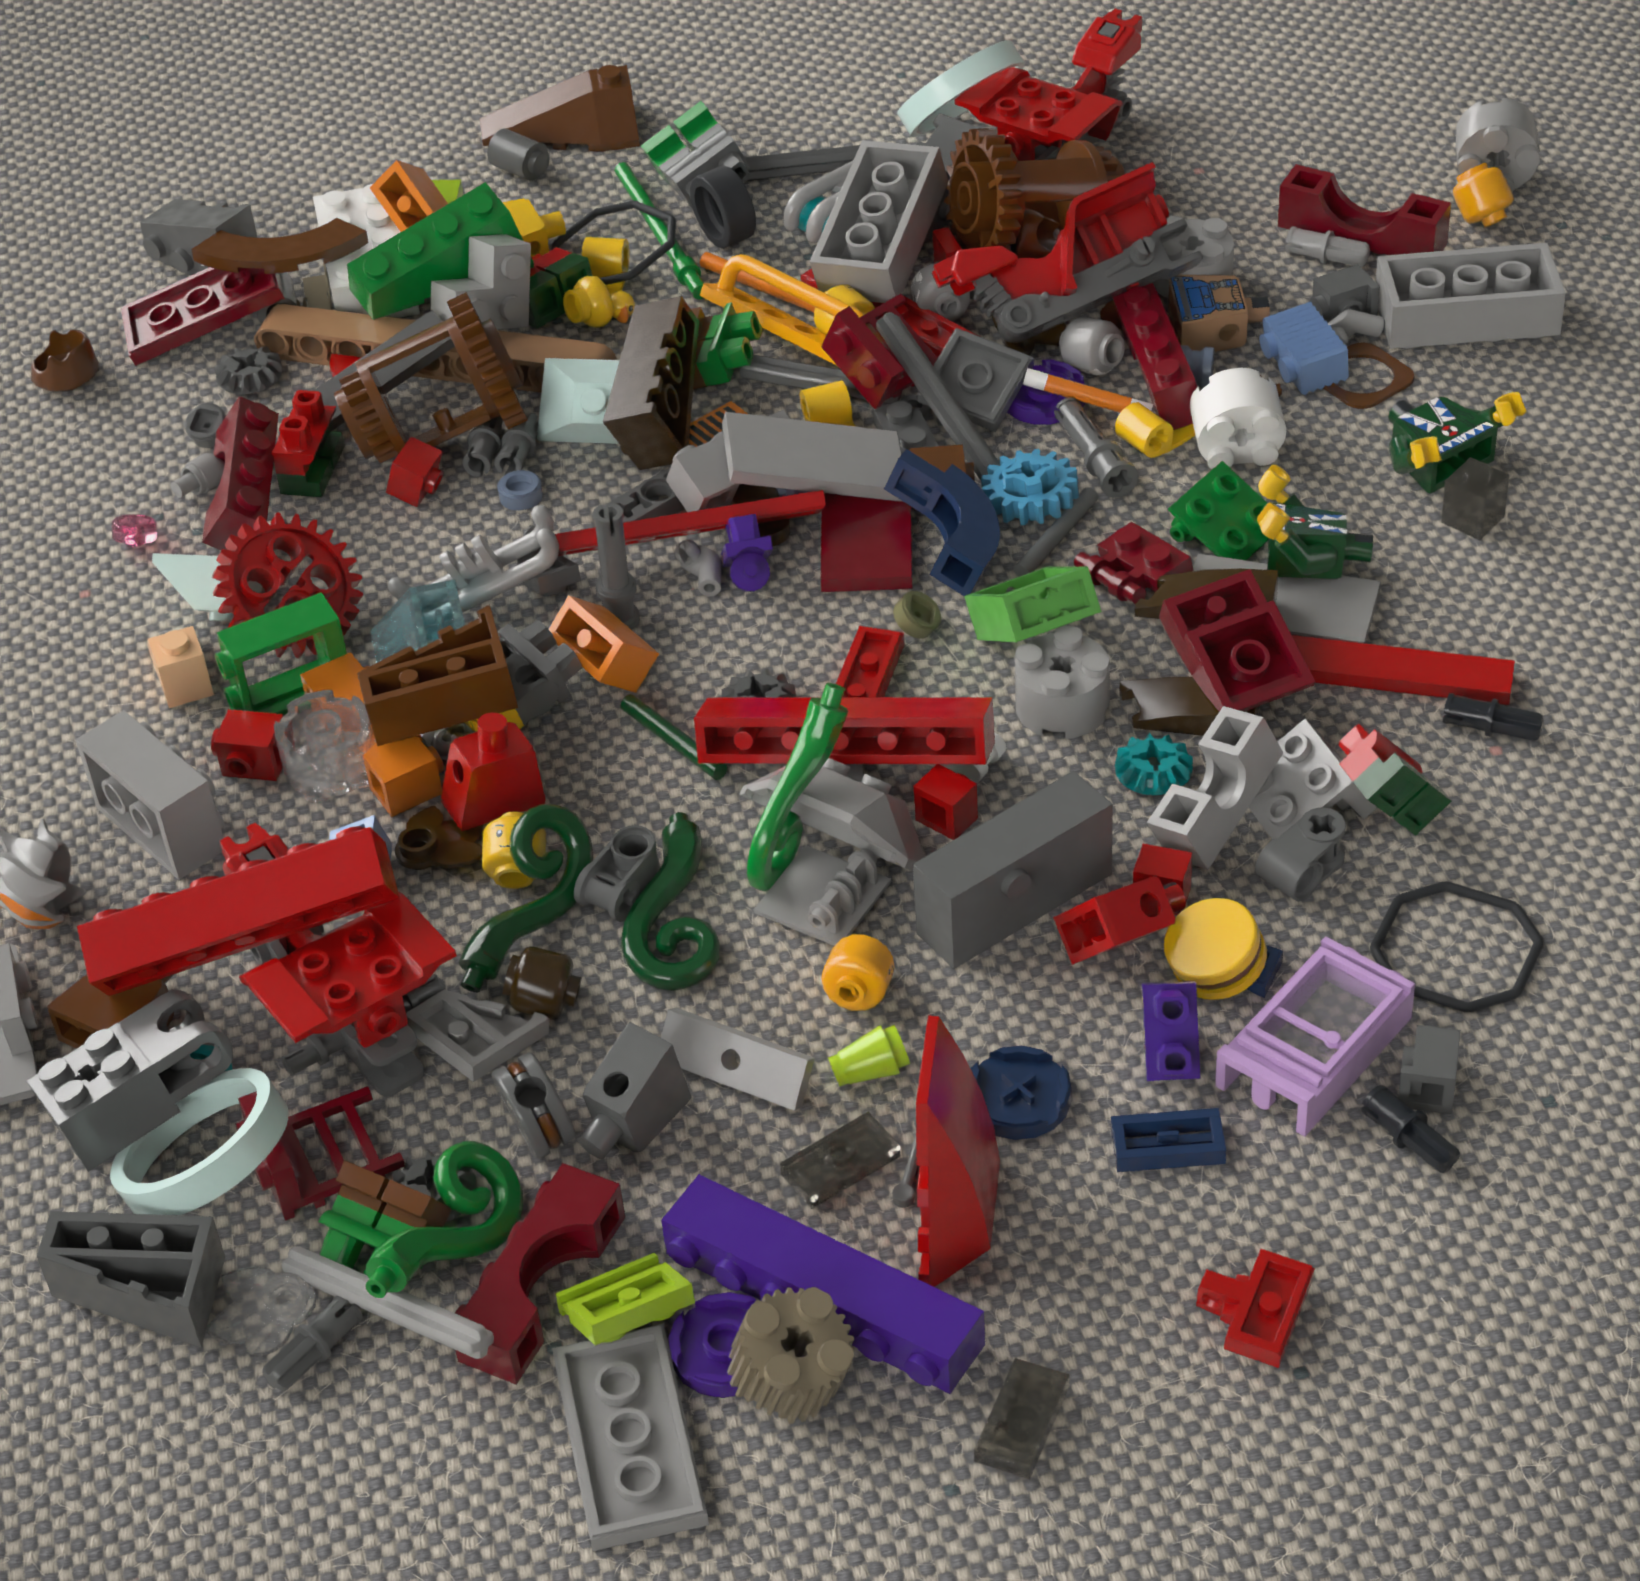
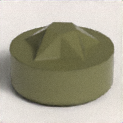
M919 591L907 592L895 604L893 609L894 618L898 626L906 634L914 638L923 639L928 637L941 623V613L935 601Z

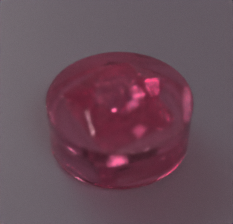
M140 514L118 516L112 520V539L134 548L153 542L157 539V522L152 517Z

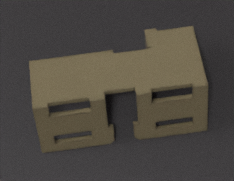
M324 262L325 275L303 278L305 298L303 297V305H300L297 299L298 306L307 307L306 300H308V307L333 310L329 277Z

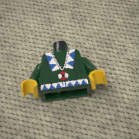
M1511 392L1502 395L1494 401L1495 406L1483 411L1465 408L1446 397H1437L1417 408L1406 400L1397 402L1391 408L1388 415L1389 421L1393 424L1389 453L1394 471L1401 475L1409 473L1427 493L1432 494L1493 462L1498 428L1511 425L1517 416H1522L1526 413L1520 393Z
M1276 464L1268 468L1259 481V492L1267 499L1276 500L1278 503H1267L1257 517L1262 533L1268 537L1267 570H1278V577L1338 579L1342 577L1344 560L1371 562L1373 535L1348 533L1346 514L1305 507L1294 493L1288 495L1284 491V488L1291 481L1288 473Z

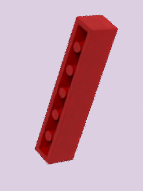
M821 697L707 698L694 717L698 763L787 764L806 718L810 699ZM843 697L840 705L847 708L849 712L829 758L843 764L986 765L995 745L993 697Z
M350 827L338 832L335 839L320 844L303 843L296 845L287 851V855L270 861L263 859L252 860L242 864L237 872L222 877L206 876L196 879L190 884V888L172 894L167 892L151 894L143 898L140 905L125 910L108 909L94 915L93 921L77 926L89 984L106 995L111 996L399 899L400 896L386 842L371 827Z

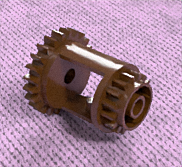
M969 129V132L962 133V139L955 141L957 151H950L953 164L946 166V170L950 175V181H948L946 187L949 190V196L944 199V203L950 207L946 220H952L953 224L950 231L953 235H957L956 241L962 249L1003 246L1011 251L1010 246L1016 244V239L1023 224L1025 208L1041 212L1047 218L1059 222L1058 229L1062 231L1066 225V213L1074 198L1124 175L1125 171L1120 161L1111 155L1110 150H1104L1103 146H1094L1086 140H1072L1065 143L1058 152L1056 159L1018 161L1011 150V144H1005V135H998L997 129Z
M467 292L447 301L453 317L356 362L357 371L339 379L342 389L334 392V397L357 446L366 460L373 456L378 459L380 464L390 460L400 453L408 441L374 372L451 336L483 405L454 419L448 408L440 409L432 415L437 427L414 438L435 447L498 416L502 417L508 430L528 421L514 391L523 386L513 362L492 319L481 322Z

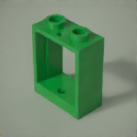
M322 592L216 632L221 652L215 653V659L225 680L229 679L230 686L224 688V694L231 710L283 714L284 716L307 707L300 674L347 654L340 620ZM313 635L317 660L248 686L242 662Z

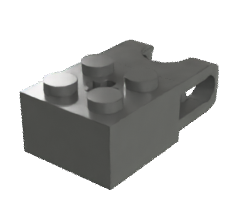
M172 990L159 996L110 1028L93 1033L82 1046L63 1058H57L46 1063L39 1070L38 1074L27 1080V1083L58 1131L89 1172L180 1113L181 1111L176 1103L222 1074L232 1062L233 1048L230 1039L219 1027L205 1021L201 1006L190 994L181 990ZM177 1010H186L184 1021L180 1025L168 1030L167 1022L170 1015ZM214 1043V1049L208 1058L200 1060L190 1057L189 1054L197 1050L202 1044Z

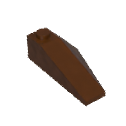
M605 65L599 69L588 70L479 118L483 146L489 145L491 138L497 131L506 128L538 142L551 143L554 150H566L568 144L588 145L589 151L595 152L640 147L627 65Z

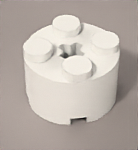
M1232 368L1220 371L1209 377L1210 384L1201 391H1199V386L1196 388L1190 399V411L1199 451L1207 460L1208 466L1211 469L1221 461H1224L1229 467L1233 464L1253 462L1259 466H1266L1275 462L1279 455L1278 450L1286 438V425L1277 387L1270 378L1268 381L1260 377L1259 371L1251 368Z

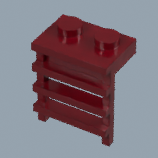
M901 293L861 317L850 306L836 314L821 346L875 410L880 408L883 402L889 398H896L901 395L902 391L907 387L916 386L876 329V323L879 318H883L889 312L899 316L933 366L938 359L896 310L906 301Z
M368 1086L289 1116L286 1128L278 1143L260 1165L254 1169L262 1190L265 1191L271 1188L285 1221L294 1218V1210L311 1203L314 1204L316 1209L325 1206L324 1198L339 1193L342 1186L341 1183L336 1181L337 1177L320 1184L318 1183L294 1130L313 1124L336 1176H338L344 1159L325 1118L342 1112L367 1163L362 1168L386 1177L385 1174L405 1167V1162L400 1152L384 1159H379L355 1109L356 1106L373 1100ZM257 1091L238 1098L244 1120L235 1123L237 1131L250 1115L256 1102Z

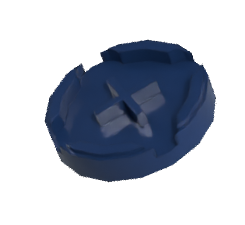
M1022 1045L1002 1047L990 1052L989 1058L980 1065L978 1060L970 1068L982 1091L994 1126L995 1136L1012 1140L1037 1138L1054 1130L1067 1117L1072 1102L1069 1072L1063 1065L1061 1068L1059 1064L1055 1063L1053 1056L1044 1050Z

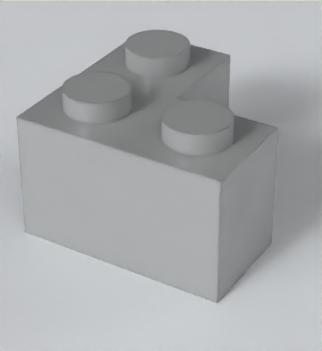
M507 234L469 237L468 278L431 281V310L443 322L453 317L447 301L467 292L481 322L491 318L496 329L528 327L531 244Z

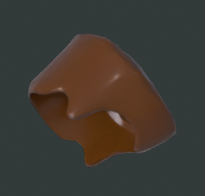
M1025 208L1023 224L1016 239V244L1011 245V252L1015 253L1018 258L1038 259L1047 256L1054 248L1056 239L1053 236V232L1059 227L1060 223L1047 218L1041 212Z
M52 330L49 336V345L44 352L32 361L31 381L36 386L53 392L74 390L87 383L100 368L88 336L81 330H70L66 334Z

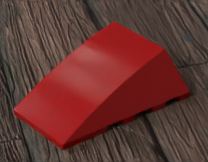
M928 1016L916 1098L917 1166H920L917 1185V1207H920L921 1227L918 1229V1252L922 1253L918 1280L933 1287L991 1249L1000 1170V1157L995 1130L982 1091L964 1054L939 1016Z

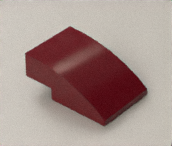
M1251 569L1163 600L1159 619L1192 677L1219 712L1223 706L1245 712L1314 686L1315 680L1274 600L1267 602Z

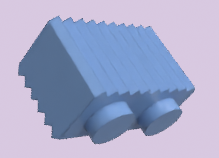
M1311 301L1263 318V334L1259 336L1261 349L1267 359L1274 357L1278 362L1280 374L1286 383L1293 382L1301 394L1306 395L1309 391L1314 393L1317 388L1322 390L1325 385L1330 386L1332 383L1338 384L1340 380H1347L1349 377L1347 346L1335 334L1331 325L1328 326L1327 320L1324 321L1323 315H1320Z

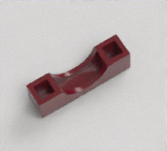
M1295 164L1280 184L1278 227L1290 230L1292 226L1300 229L1324 234L1330 230L1337 237L1366 242L1369 244L1370 251L1376 254L1399 255L1443 251L1448 243L1451 202L1411 193L1407 201L1395 210L1387 212L1371 211L1358 206L1343 193L1334 173Z
M1154 284L1134 287L1125 293L1114 296L1113 300L1125 340L1133 359H1137L1156 415L1171 424L1173 430L1193 424L1190 399L1197 388V384Z
M242 396L238 397L216 431L214 456L223 460L225 466L216 494L206 512L202 543L218 550L227 549L225 543L231 534L238 536L237 533L242 524L246 523L253 528V524L258 516L262 515L266 521L268 518L274 462L272 451L276 443L279 413L270 410L264 404L250 401Z
M562 1163L551 1181H545L541 1185L530 1212L523 1221H518L513 1226L507 1240V1245L496 1262H490L485 1267L480 1277L479 1287L468 1303L459 1306L455 1314L483 1325L485 1329L492 1331L494 1341L488 1347L485 1357L475 1359L455 1350L458 1362L517 1385L545 1342L538 1308L528 1299L530 1290L546 1271L560 1263L579 1258H600L626 1218L619 1183Z

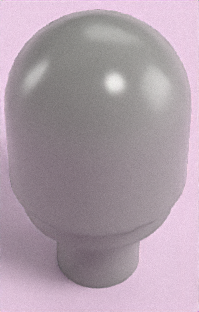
M205 453L185 465L181 471L182 477L171 483L173 493L178 498L190 492L196 495L207 493L219 485L225 462L215 457L214 453Z

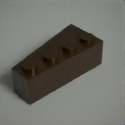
M682 296L636 305L634 307L603 418L604 425L620 444L622 452L630 457L639 470L671 465L675 454L684 447L689 446L699 320Z

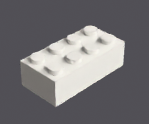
M373 184L367 185L364 188L342 192L330 191L324 195L313 197L319 227L335 218H339L367 231L369 243L351 254L326 263L336 311L368 314L349 289L347 264L400 233V230L371 191L370 187ZM419 305L385 317L401 318L420 314Z

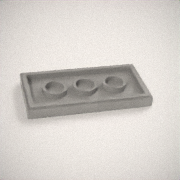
M725 412L722 428L731 483L810 492L823 490L824 493L902 501L884 490L896 462L901 456L897 431Z
M1198 553L1193 570L1237 568L1267 570V564ZM1344 575L1338 579L1278 577L1276 606L1291 635L1366 643L1380 594L1381 581Z
M664 1324L629 1331L619 1340L600 1343L596 1346L588 1340L552 1348L592 1551L708 1526V1514Z

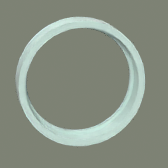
M1011 40L991 45L966 58L929 82L899 108L897 115L911 137L931 132L936 129L933 121L939 113L957 118L969 111L966 108L955 105L954 99L960 94L1011 67L1023 69L1025 62Z
M239 1068L223 1072L177 1102L176 1105L181 1111L180 1113L116 1154L110 1171L111 1183L134 1214H186L223 1195L260 1165L281 1138L289 1115L286 1102L265 1073L252 1068ZM257 1091L255 1105L247 1120L213 1154L173 1177L152 1183H141L155 1159L181 1134L210 1115L239 1104L238 1098Z

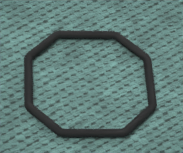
M628 201L600 207L585 215L570 227L566 234L556 238L552 243L551 250L556 247L559 248L597 216L634 208L667 221V242L631 271L599 278L605 285L623 282L638 276L674 246L676 219L669 213L638 201Z
M1439 882L1399 894L1393 899L1370 945V953L1376 963L1389 970L1393 969L1380 948L1401 905L1444 891L1512 911L1533 942L1513 989L1466 1002L1415 986V997L1462 1012H1474L1516 999L1522 994L1544 944L1542 936L1518 903L1452 882Z

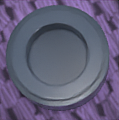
M517 470L504 475L497 485L500 503L510 510L530 509L536 506L543 497L541 480L538 475L530 471Z

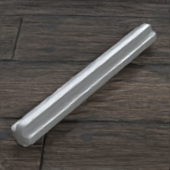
M300 1246L291 1248L288 1252V1258L282 1261L283 1271L291 1275L292 1278L332 1296L344 1298L350 1304L355 1303L359 1308L475 1359L485 1357L488 1347L494 1341L492 1331L485 1329L483 1325L402 1290L399 1292H387L383 1298H375L366 1290L365 1285L369 1280L367 1275Z

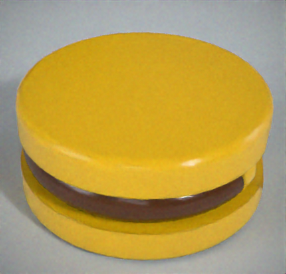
M1211 898L1196 902L1181 911L1175 917V924L1169 926L1164 938L1165 957L1178 982H1196L1198 998L1219 1000L1235 996L1250 987L1264 969L1267 959L1265 939L1251 912L1237 901L1226 898Z

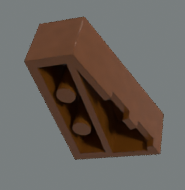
M490 604L477 611L478 619L455 631L451 625L437 631L439 639L416 651L410 645L357 673L365 708L377 746L476 720L486 713H501L518 708Z

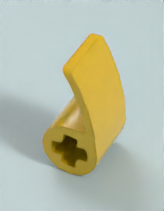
M585 237L582 246V256L588 258L592 275L602 278L628 272L630 259L628 240L623 238ZM625 281L606 285L610 295L614 292L622 291Z
M840 380L800 390V404L805 421L855 426L852 419L851 401L844 381Z
M1139 402L1125 407L1115 423L1116 434L1149 458H1155L1168 453L1195 436L1193 424L1173 430L1171 424Z

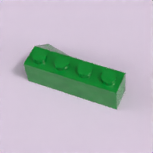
M485 182L347 264L349 289L371 318L375 320L423 304L424 299L431 297V281L468 278L469 237L507 234L522 241L523 238L510 211ZM532 257L530 259V269L534 268Z

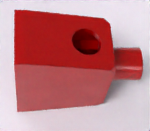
M491 712L482 715L478 719V732L455 738L450 743L441 803L461 831L489 823L507 812H524L540 804H546L533 746L516 723L507 722L506 717L502 714Z
M1155 875L1094 897L1054 916L1053 919L1071 964L1074 965L1174 925L1176 919L1174 914L1185 909L1186 899L1184 892L1177 883L1170 882L1162 885L1161 880Z

